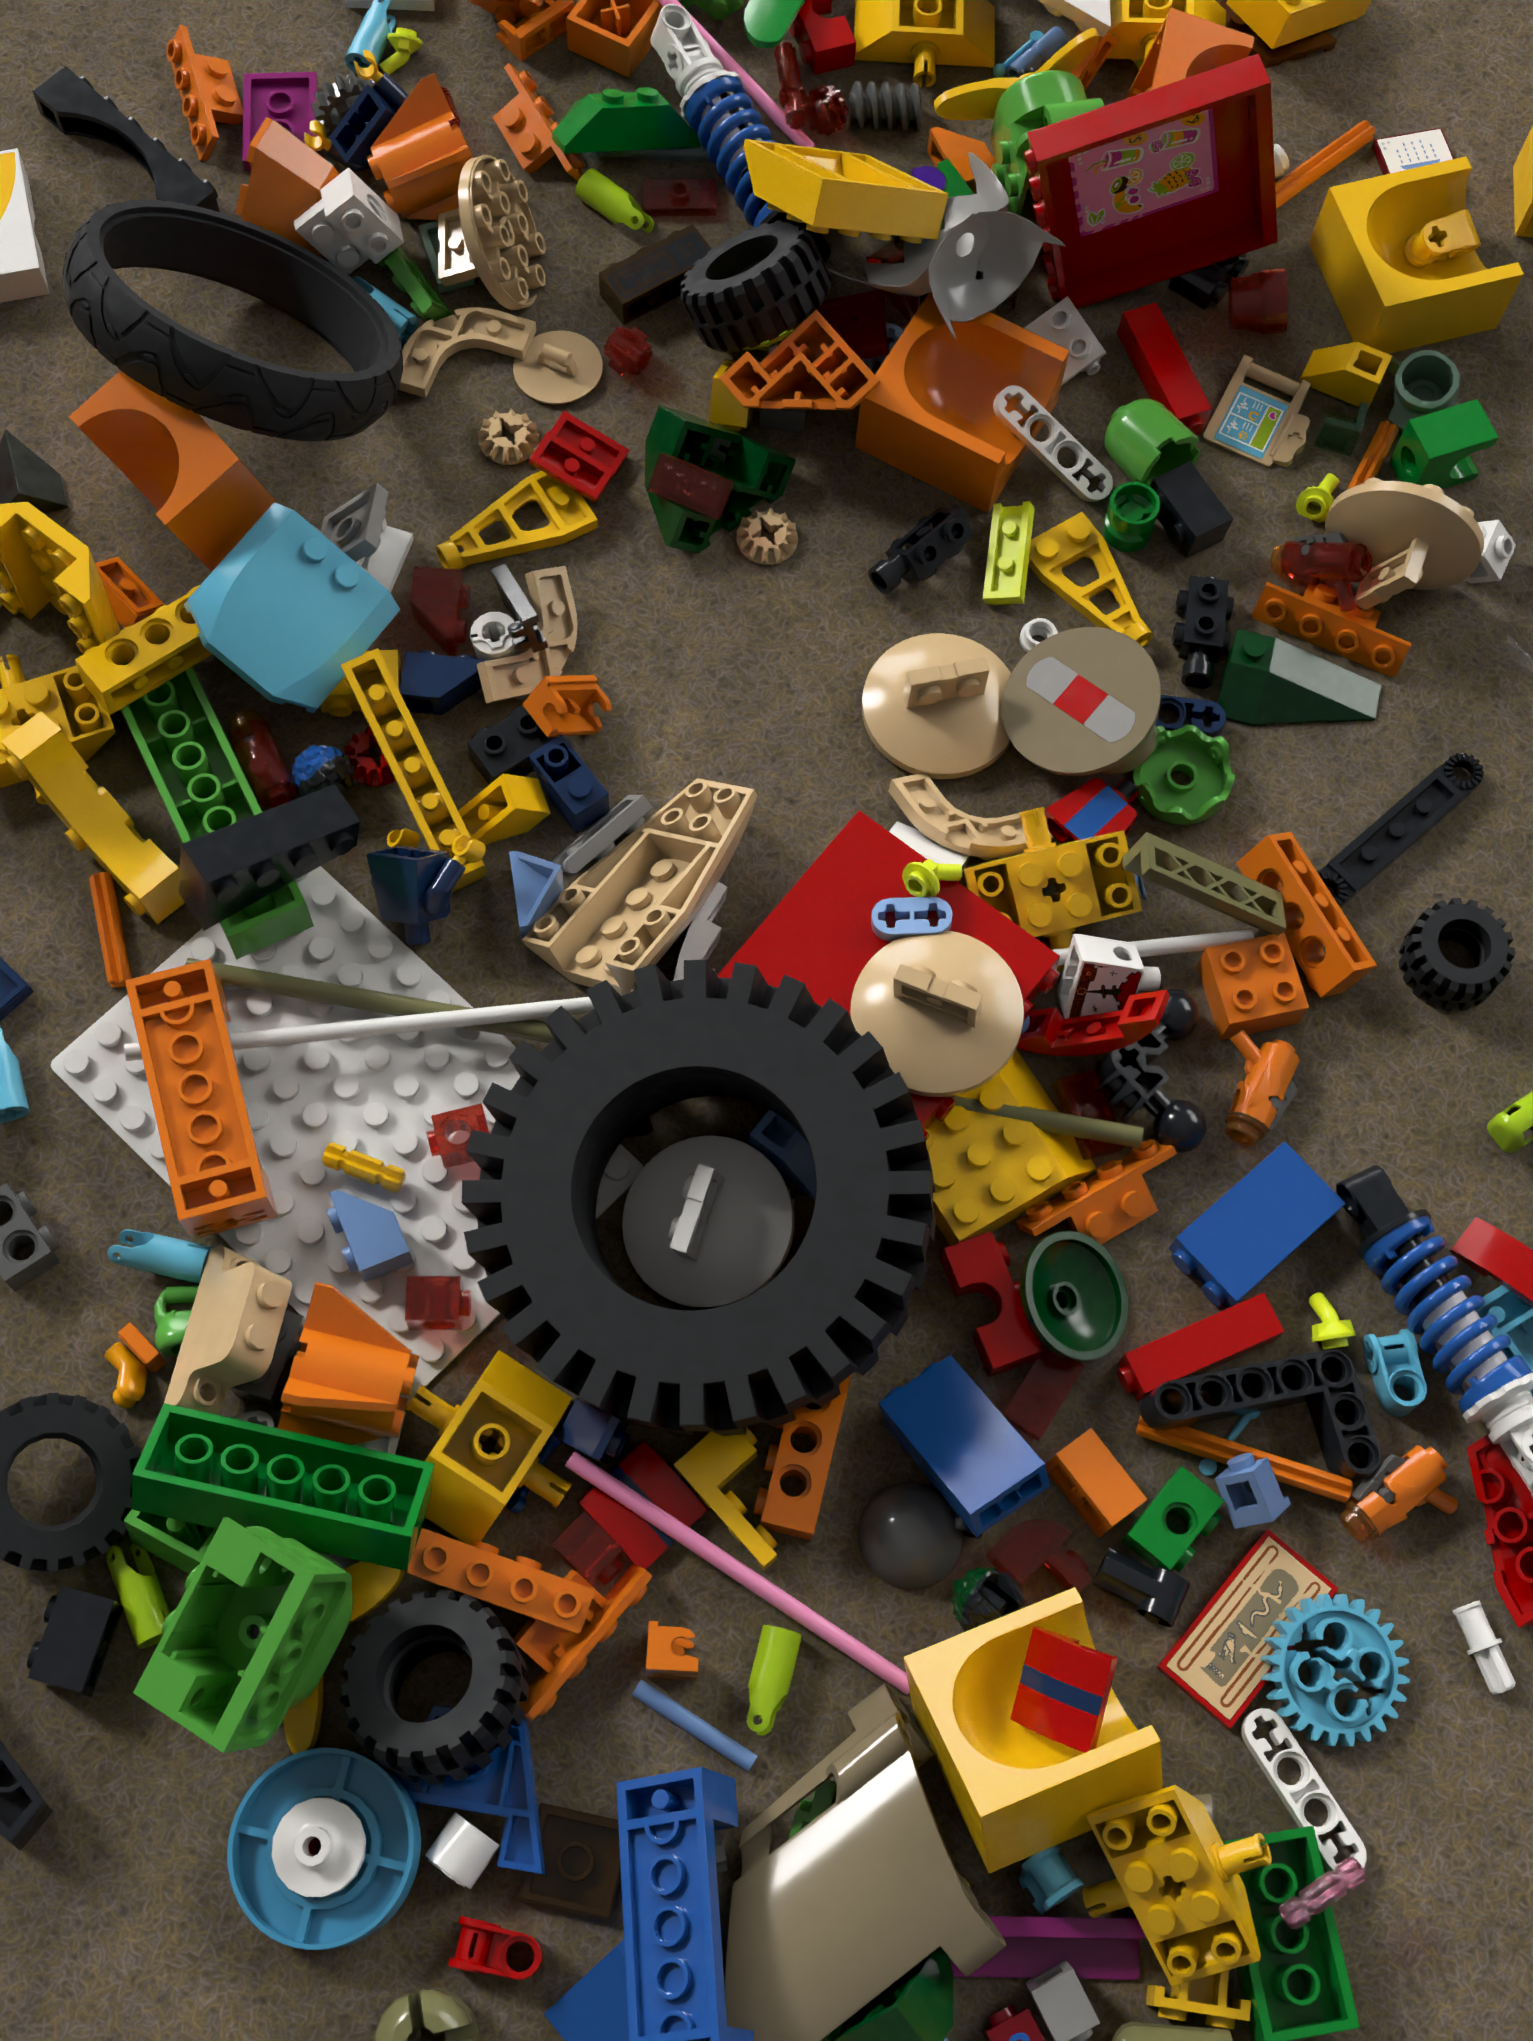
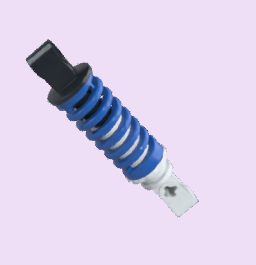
M676 4L665 5L660 11L650 40L653 48L664 62L668 74L674 79L678 93L683 98L680 103L681 116L698 135L701 146L707 150L708 158L716 165L717 173L725 181L727 190L734 196L736 205L744 212L746 222L753 229L764 223H775L777 220L790 221L786 218L787 213L767 208L768 202L754 195L743 148L745 139L777 142L771 140L769 128L766 125H762V116L757 110L753 109L751 98L743 94L746 90L741 83L740 76L735 71L729 72L724 70L719 59L713 56L708 43L701 36L692 21L691 15L685 8ZM810 231L826 264L831 253L830 247L820 233Z
M1373 1165L1336 1184V1193L1345 1202L1343 1208L1353 1218L1366 1238L1356 1251L1358 1257L1364 1260L1373 1274L1384 1276L1381 1280V1288L1386 1294L1396 1296L1394 1308L1398 1313L1409 1315L1407 1319L1408 1330L1413 1334L1422 1335L1419 1347L1426 1354H1436L1433 1358L1432 1367L1439 1374H1449L1445 1383L1447 1390L1452 1394H1464L1458 1402L1465 1421L1471 1423L1482 1420L1486 1424L1487 1429L1490 1430L1488 1437L1493 1444H1500L1533 1497V1397L1530 1392L1533 1389V1372L1522 1356L1515 1355L1507 1359L1503 1351L1511 1345V1339L1507 1335L1493 1338L1489 1331L1497 1326V1318L1493 1315L1480 1318L1477 1311L1485 1304L1483 1297L1473 1295L1467 1298L1463 1293L1471 1286V1279L1466 1275H1461L1448 1282L1445 1276L1457 1268L1459 1261L1452 1255L1436 1262L1432 1258V1256L1439 1253L1445 1247V1240L1440 1236L1432 1237L1424 1242L1420 1240L1423 1236L1426 1237L1435 1231L1428 1210L1420 1209L1409 1212L1393 1188L1390 1178L1378 1165Z

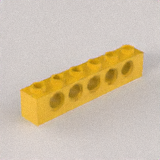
M200 585L195 586L186 595L169 605L159 607L152 615L135 625L125 627L118 635L99 646L89 648L82 656L75 659L82 682L109 715H112L212 655L203 646L198 636L200 631L191 612L187 613L184 607L188 598Z
M376 648L341 664L345 677L429 849L447 851L450 858H453L455 855L452 851L453 840L460 835H466L470 838L471 836L379 649ZM482 859L476 863L465 861L463 864L465 871L452 892L488 876Z

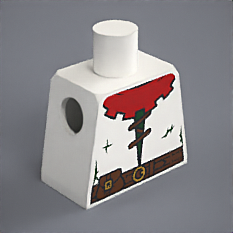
M1073 934L1057 989V997L1064 1018L1123 1010L1129 995L1138 994V991H1158L1161 984V973L1158 967L1143 966L1137 948L1131 942Z

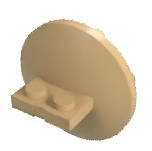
M490 155L471 158L465 163L460 174L458 188L459 208L438 214V240L440 241L438 279L446 287L480 277L490 294L505 308L519 310L529 307L534 303L537 295L528 299V289L545 286L546 276L540 264L528 266V258L545 254L546 246L543 236L540 232L536 231L527 203L528 192L522 180H515L504 159L498 160Z
M1369 478L1364 484L1351 487L1341 493L1331 504L1325 521L1326 534L1340 532L1346 538L1348 550L1344 562L1363 574L1353 603L1364 610L1381 602L1384 603L1394 594L1396 595L1406 589L1432 590L1458 584L1467 579L1477 569L1484 550L1483 533L1477 521L1473 518V511L1444 495V491L1439 486L1433 484L1421 486L1408 482L1383 481L1378 478Z
M931 633L903 640L888 649L876 661L865 681L862 696V716L867 733L876 748L889 761L909 773L927 774L932 779H955L980 772L1002 756L1011 743L1002 718L1003 693L1011 672L1001 659L988 648L962 636Z
M945 930L942 933L903 936L879 950L865 965L856 981L851 999L850 1013L856 1031L861 1036L868 1031L883 1047L890 1068L894 1074L900 1072L910 1093L927 1097H947L966 1093L982 1086L1005 1067L1012 1057L1021 1036L1024 1007L1017 979L1011 968L997 952L971 936Z

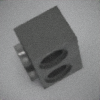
M5 1183L0 1186V1214L4 1211H13V1214L8 1223L0 1226V1275L5 1283L15 1292L60 1263V1260L53 1251L60 1247L46 1224L38 1228L31 1216L38 1211L24 1191L16 1194ZM35 1245V1250L31 1257L22 1261L17 1260V1255L24 1246Z

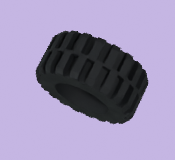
M777 220L772 224L768 222L759 225L755 229H747L741 232L740 235L723 241L722 245L712 248L706 253L705 257L698 259L693 264V268L686 272L684 280L681 281L680 298L701 340L706 346L719 352L726 353L728 350L737 352L742 351L746 347L753 348L759 346L760 343L767 340L771 341L779 337V334L787 330L790 331L798 326L797 323L803 319L806 320L815 308H819L822 305L824 297L828 296L831 276L813 236L806 229V226L792 220L788 222Z
M440 1589L437 1591L436 1597H432L427 1590L414 1592L411 1601L404 1603L401 1598H398L388 1604L390 1610L383 1616L379 1617L375 1613L366 1622L370 1627L363 1636L359 1633L355 1635L349 1646L354 1651L352 1658L346 1657L343 1660L340 1674L347 1680V1683H341L339 1686V1701L346 1707L342 1715L347 1727L355 1734L354 1738L378 1764L390 1773L396 1772L403 1780L416 1783L421 1777L428 1785H439L445 1781V1775L450 1774L455 1781H459L469 1777L468 1768L476 1764L481 1769H484L493 1762L489 1755L498 1746L502 1750L506 1749L513 1739L508 1733L512 1725L519 1727L525 1714L518 1703L525 1702L528 1699L529 1685L523 1678L527 1673L524 1658L518 1651L519 1647L489 1607L483 1608L477 1599L467 1594L459 1599L452 1590ZM455 1651L469 1655L472 1660L471 1681L461 1701L450 1712L435 1720L422 1723L403 1721L399 1717L397 1709L399 1691L404 1679L414 1666L423 1659L440 1652Z

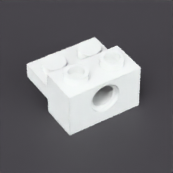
M347 168L320 189L322 199L294 221L295 230L346 275H349L369 258L377 264L404 243L398 215L350 168Z

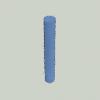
M642 1679L633 1691V1697L749 1772L758 1757L756 1754Z

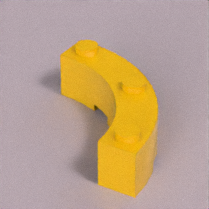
M40 711L1 741L11 755L5 761L12 771L21 780L25 777L29 779L39 794L69 829L64 835L78 852L86 849L99 865L111 874L115 882L127 893L123 899L137 916L140 917L146 913L158 925L185 903L179 894L180 868L150 838L145 841L134 829L132 819L103 786L99 788L85 771L89 768L60 727Z

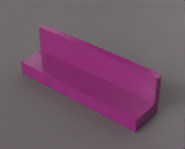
M988 1916L1003 1936L1007 1946L969 1976L1033 1978L1058 1963L1067 1960L1074 1969L1078 1979L1137 1980L1140 1977L1139 1939H1146V1935L1137 1918ZM950 1959L953 1976L967 1977Z

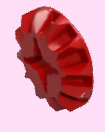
M367 726L366 730L358 735L353 733L352 740L348 746H344V751L356 767V775L354 776L356 781L363 785L374 787L394 782V775L383 754H381V767H377L372 757H366L371 754L372 743H375L378 750L382 752L371 728Z

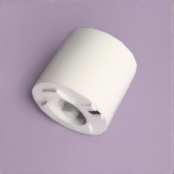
M488 612L474 621L471 627L470 638L478 659L488 661L523 653V651H516L513 647V638L509 636L507 627L514 623V620L508 614Z
M455 1812L425 1856L429 1858L428 1861L450 1879L464 1888L466 1886L471 1889L500 1848V1845Z

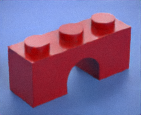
M805 0L789 28L791 36H798L799 52L802 62L810 64L814 75L854 66L856 40L845 15L835 18L819 16L831 12L832 0Z
M992 1231L943 1248L940 1261L955 1297L978 1292L988 1296L996 1306L997 1319L992 1323L976 1328L972 1336L988 1378L1037 1360L1042 1352L1040 1346L1044 1344L1035 1335L1027 1321L1021 1301L1020 1282L1012 1281L1007 1269L1010 1266V1258L1003 1242L997 1243Z

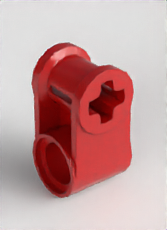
M465 1916L459 1917L458 1923L462 1928L455 1956L449 1958L447 1966L484 1975L494 1974L520 1980L532 1977L540 1970L544 1952L541 1944L535 1937L501 1928L502 1925ZM476 1934H478L473 1957H471ZM520 1941L528 1943L534 1952V1961L525 1971L513 1969L508 1960L510 1948Z

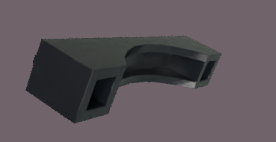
M65 66L32 90L40 114L63 134L85 136L104 141L120 148L136 159L153 180L157 200L183 203L220 212L217 203L218 193L214 186L208 180L198 178L183 159L173 157L158 138L148 136L133 117L129 116L127 118L123 115L108 96L102 97L98 94L84 76L80 75L78 77Z

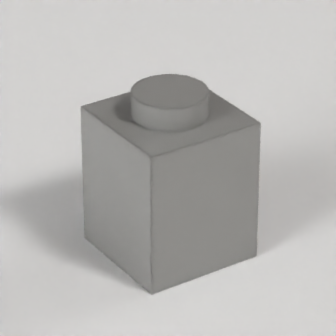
M1067 1960L1024 1982L1054 2041H1085L1093 2034L1091 2028L1100 2024L1074 1969Z

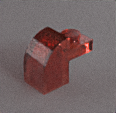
M1033 1519L1016 1525L985 1555V1558L997 1570L1009 1573L1018 1587L1041 1565L1066 1590L1075 1587L1077 1592L1080 1593L1092 1581V1578L1086 1573L1089 1568L1084 1560L1074 1551L1069 1550L1066 1553L1060 1547L1072 1533L1064 1526L1050 1520Z

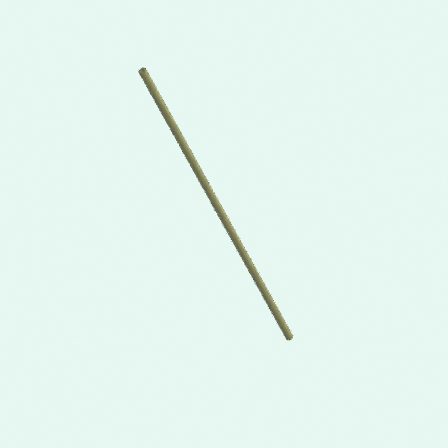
M188 958L185 965L203 960ZM212 962L222 985L394 1016L474 1009ZM536 1019L461 1027L550 1043L554 1039L545 1021ZM960 1096L952 1098L956 1101L955 1106H961L966 1110L1029 1121L1046 1132L1140 1148L1142 1144L1143 1127L1006 1104L999 1110L991 1112L985 1110L977 1099Z

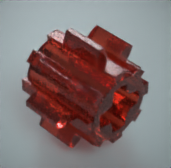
M824 84L809 91L808 97H805L804 100L806 105L802 106V110L812 131L816 129L820 135L822 133L832 135L833 132L840 131L843 123L847 121L845 115L849 114V109L841 90H835L834 86H825Z
M624 326L622 328L617 327L609 335L606 345L603 347V351H605L603 355L610 359L608 366L620 375H623L626 371L632 376L640 374L648 365L653 351H651L653 347L646 342L649 336L635 326L631 330Z

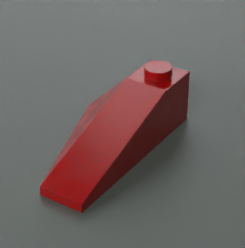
M1486 1435L1466 1449L1477 1500L1484 1503L1487 1530H1484L1486 1544L1491 1546L1496 1571L1493 1572L1495 1586L1517 1627L1524 1628L1533 1625V1497L1500 1444H1493L1488 1435Z

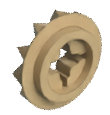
M511 408L508 413L500 414L495 411L493 417L483 419L482 427L478 431V442L483 454L493 462L513 465L531 457L539 444V433L536 423L529 419L527 413L522 415L516 414ZM502 427H505L506 430L508 429L511 434L514 433L515 445L508 438L502 437Z
M770 507L764 512H758L754 509L749 517H742L736 539L740 551L746 558L758 564L773 565L785 561L793 554L797 546L798 535L796 523H792L787 518L786 512L778 514ZM761 525L769 533L775 532L774 545L766 537H760Z

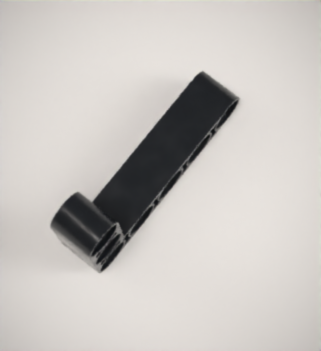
M1324 1350L1167 1381L1147 1394L1140 1406L1141 1416L1149 1427L1155 1430H1169L1307 1402L1329 1473L1355 1482L1374 1472L1379 1467L1381 1461L1380 1448L1354 1366L1350 1358L1339 1350ZM1321 1366L1330 1372L1332 1382L1323 1376ZM1281 1374L1286 1375L1291 1380L1293 1390L1284 1385ZM1241 1381L1251 1387L1253 1398L1248 1397L1243 1392ZM1201 1389L1211 1395L1213 1406L1207 1405L1203 1401L1200 1393ZM1160 1397L1167 1399L1171 1403L1173 1415L1166 1413L1162 1409L1159 1401ZM1335 1408L1343 1413L1345 1424L1337 1420ZM1348 1451L1357 1457L1359 1462L1358 1468L1350 1462Z

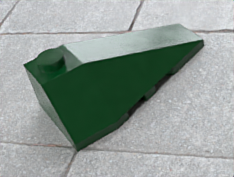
M1237 629L1228 649L1217 703L1224 709L1226 720L1249 726H1266L1268 723L1302 724V722L1327 721L1328 723L1373 721L1376 717L1381 685L1277 638Z

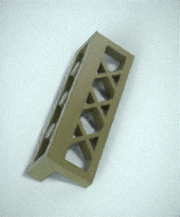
M1146 832L1122 857L1123 869L1257 929H1264L1277 936L1286 930L1281 892Z

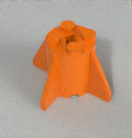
M435 73L422 78L370 147L372 154L366 156L376 180L384 178L388 190L383 191L388 206L396 214L400 213L402 218L438 220V214L459 208L458 188L460 174L465 163L473 158L457 124L450 126L448 122L455 117Z
M315 1282L304 1328L299 1342H302L300 1351L298 1350L294 1356L290 1375L282 1392L280 1401L284 1405L281 1409L278 1429L349 1445L381 1438L388 1439L389 1436L398 1438L408 1397L400 1394L409 1396L420 1355L412 1354V1350L405 1347L336 1287Z

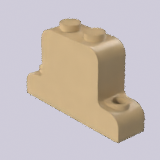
M222 1245L210 1249L164 1403L219 1415L226 1395L232 1387L262 1377L269 1368L291 1293V1281L261 1267L258 1262Z

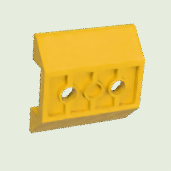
M29 502L0 504V603L12 614L20 611L31 620L42 608L51 602L59 612L68 615L69 620L67 624L78 638L76 645L83 654L89 648L99 646L118 635L121 629L89 547Z

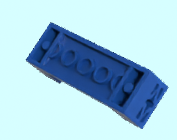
M697 1767L616 1782L629 2041H754V2031L727 2027L714 1831L739 1827L735 1778L704 1767Z

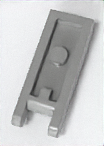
M644 795L626 796L558 854L552 862L562 865V872L577 873L593 858L600 859L611 852L616 846L613 841L622 833L629 834L640 827L645 821L643 815L653 807Z

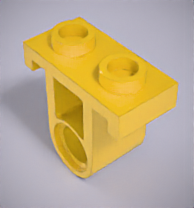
M1229 1970L1172 1986L1170 1998L1164 1997L1165 1987L1157 1985L1147 1986L1146 2005L1159 2007L1158 2017L1187 2022V2013L1193 2012L1206 2015L1205 2025L1228 2029L1235 2028V2019L1250 2021V2000L1232 1998V2008L1227 2007Z

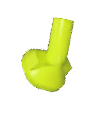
M396 28L395 33H389L387 39L396 52L379 64L380 69L383 73L386 72L388 75H391L405 65L410 55L423 46V41L417 38V32L407 28Z
M1328 473L1318 487L1308 486L1302 491L1296 501L1298 514L1318 523L1326 521L1329 509L1334 501L1331 494L1340 483L1339 479L1335 475Z
M928 858L923 863H909L903 869L902 878L906 889L911 895L915 897H936L940 890L939 880L960 881L962 878V866L960 864L935 863Z
M1320 1292L1313 1294L1309 1298V1304L1322 1323L1312 1325V1342H1321L1323 1350L1349 1346L1348 1337L1356 1336L1351 1320H1339L1337 1312L1324 1294Z

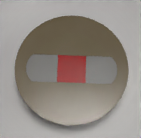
M1099 627L1074 628L1057 633L1038 643L1028 651L1010 674L1002 699V718L1006 733L1014 747L1026 759L1039 768L1051 773L1066 776H1084L1099 772L1122 774L1132 771L1149 758L1157 742L1156 721L1161 703L1159 674L1147 651L1125 634Z

